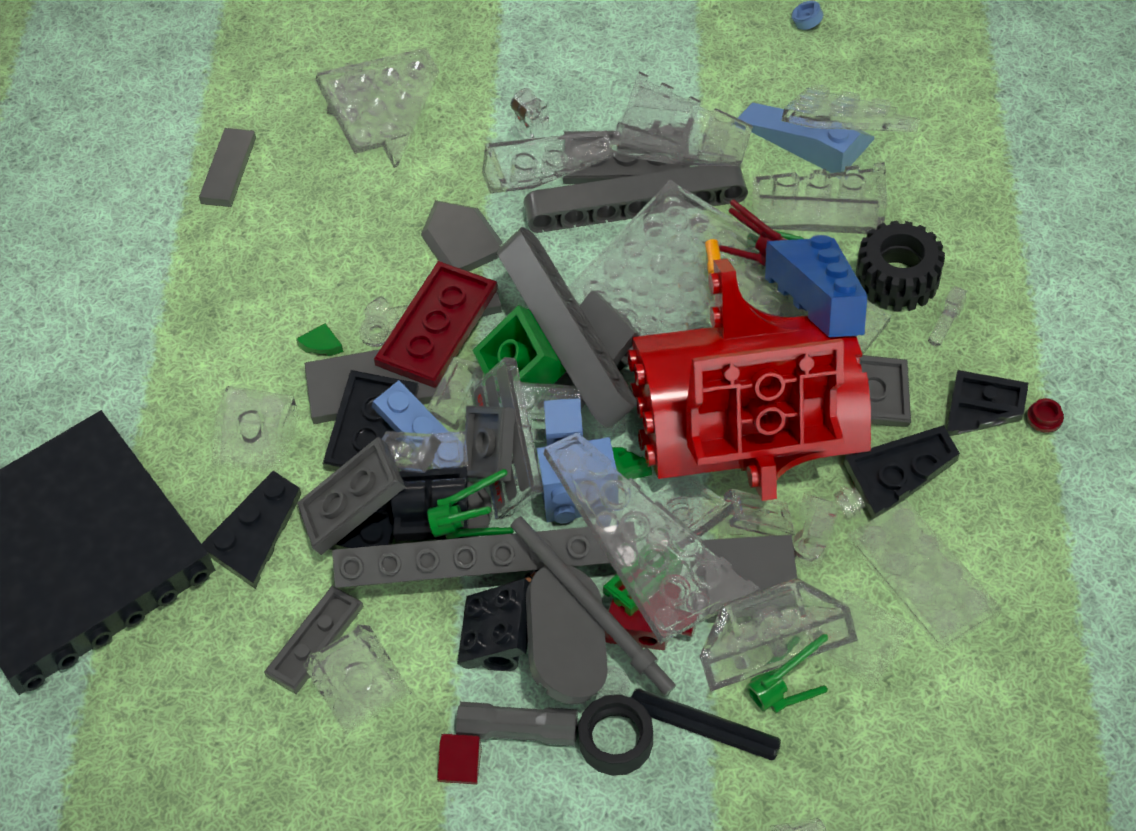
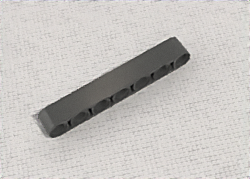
M721 162L535 190L525 196L523 203L529 229L534 233H542L543 231L575 228L574 225L581 227L606 223L605 220L614 222L637 218V215L641 218L667 214L670 210L674 213L700 209V206L707 208L730 204L732 199L740 203L747 197L748 190L740 165L736 162Z
M521 227L497 250V254L591 414L601 425L606 428H612L637 405V400L541 242L530 230Z

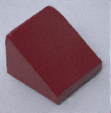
M441 734L438 782L478 784L482 753L479 736Z

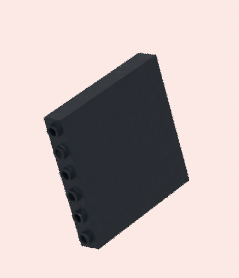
M102 410L0 469V668L18 695L25 691L39 688L47 677L60 669L72 667L80 656L93 648L105 646L110 642L112 636L126 627L138 625L143 621L145 615L159 606L171 604L178 594L191 586H198L204 583L210 574L216 571L209 553Z

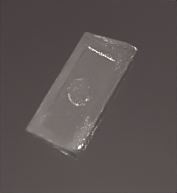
M453 356L427 407L428 411L436 419L459 432L462 431L465 425L466 407L474 406L476 403L474 397L475 390L479 386L484 387L487 380L479 363Z

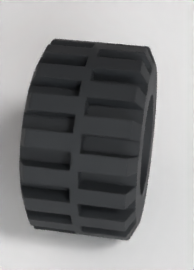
M891 221L890 225L885 223L877 225V230L871 229L867 232V236L863 237L859 248L855 274L864 291L868 294L869 302L874 304L878 301L880 302V308L887 310L889 305L894 306V311L901 312L902 307L907 306L908 311L915 310L917 303L920 306H924L928 303L929 298H934L940 284L945 252H943L941 241H936L937 236L933 232L927 233L926 227L922 225L918 227L913 226V222L905 221V224ZM889 263H903L910 267L899 268Z

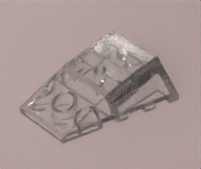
M639 71L632 87L621 122H618L611 139V153L678 165L741 166L753 128L752 125L717 108L709 111L700 106V100L692 96L686 100L673 93L674 87L663 82L660 86H657L647 81L649 75Z

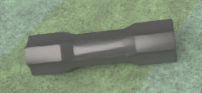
M460 701L456 717V734L479 736L482 740L504 738L575 746L578 711L577 709L550 707L545 709L493 706L490 703Z

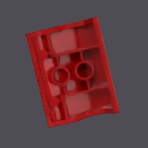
M842 339L692 358L686 405L687 448L697 465L844 445L843 434L837 418V389L844 384V341Z

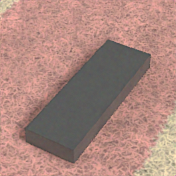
M224 128L199 195L201 204L232 207L256 140L255 131Z
M332 585L264 671L265 676L297 695L363 609V603Z

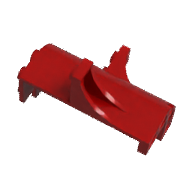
M728 259L713 260L714 273H709V289L711 295H715V307H710L712 327L632 337L633 350H628L627 356L630 372L634 371L635 382L630 383L629 388L637 400L638 418H643V429L638 430V442L640 450L645 451L647 466H653L658 479L740 468L741 471L747 472L750 488H755L761 500L766 501L777 499V480L782 474L796 465L818 458L871 451L870 391L867 372L862 373L860 357L863 354L857 337H828L808 316L780 317L755 308L742 297L737 283L736 270ZM842 339L844 341V384L837 389V418L843 434L844 445L697 465L687 448L686 405L692 358Z

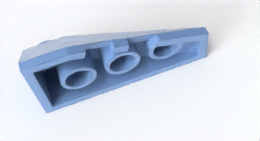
M753 102L735 120L736 125L838 177H841L874 140V136L845 122Z

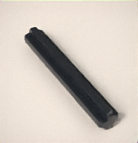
M639 688L635 689L631 698H634L646 708L651 718L769 760H775L781 746V739L779 737Z

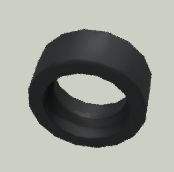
M620 694L603 696L593 701L582 713L578 724L580 751L586 762L595 770L611 776L627 775L639 769L649 758L653 747L652 718L646 708L634 698ZM609 716L629 718L639 729L638 743L633 749L622 754L603 752L596 747L593 741L592 733L595 725L600 720Z

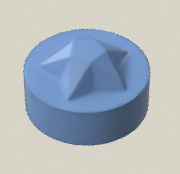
M816 1L803 2L792 12V19L796 27L801 30L815 27L822 21L824 16L820 4Z

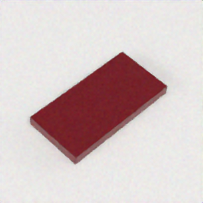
M438 261L375 356V366L437 388L497 292V281Z

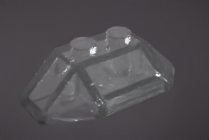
M799 578L723 603L699 655L710 691L780 668L822 634H827L828 640L807 658L858 641L849 606Z

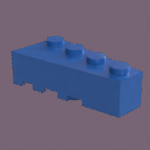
M815 235L811 239L767 241L765 279L769 283H777L778 291L783 296L790 294L793 297V305L799 310L808 311V318L828 337L865 335L867 294L835 238L826 235Z

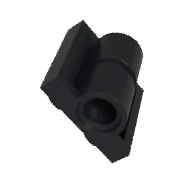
M467 467L399 471L405 488L391 499L395 541L446 539V535L434 537L427 512L428 509L438 506L437 500L450 497L468 487ZM468 497L452 506L459 505L461 512L468 511ZM469 519L464 520V527L459 529L469 528Z
M521 579L466 596L458 665L465 669L483 666L488 670L513 671L518 667L519 656L526 654L528 644L526 590L530 583L528 580Z

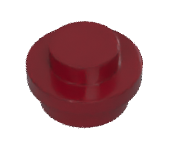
M1043 398L1029 407L1027 420L1037 431L1050 433L1061 427L1064 414L1059 403L1049 398Z

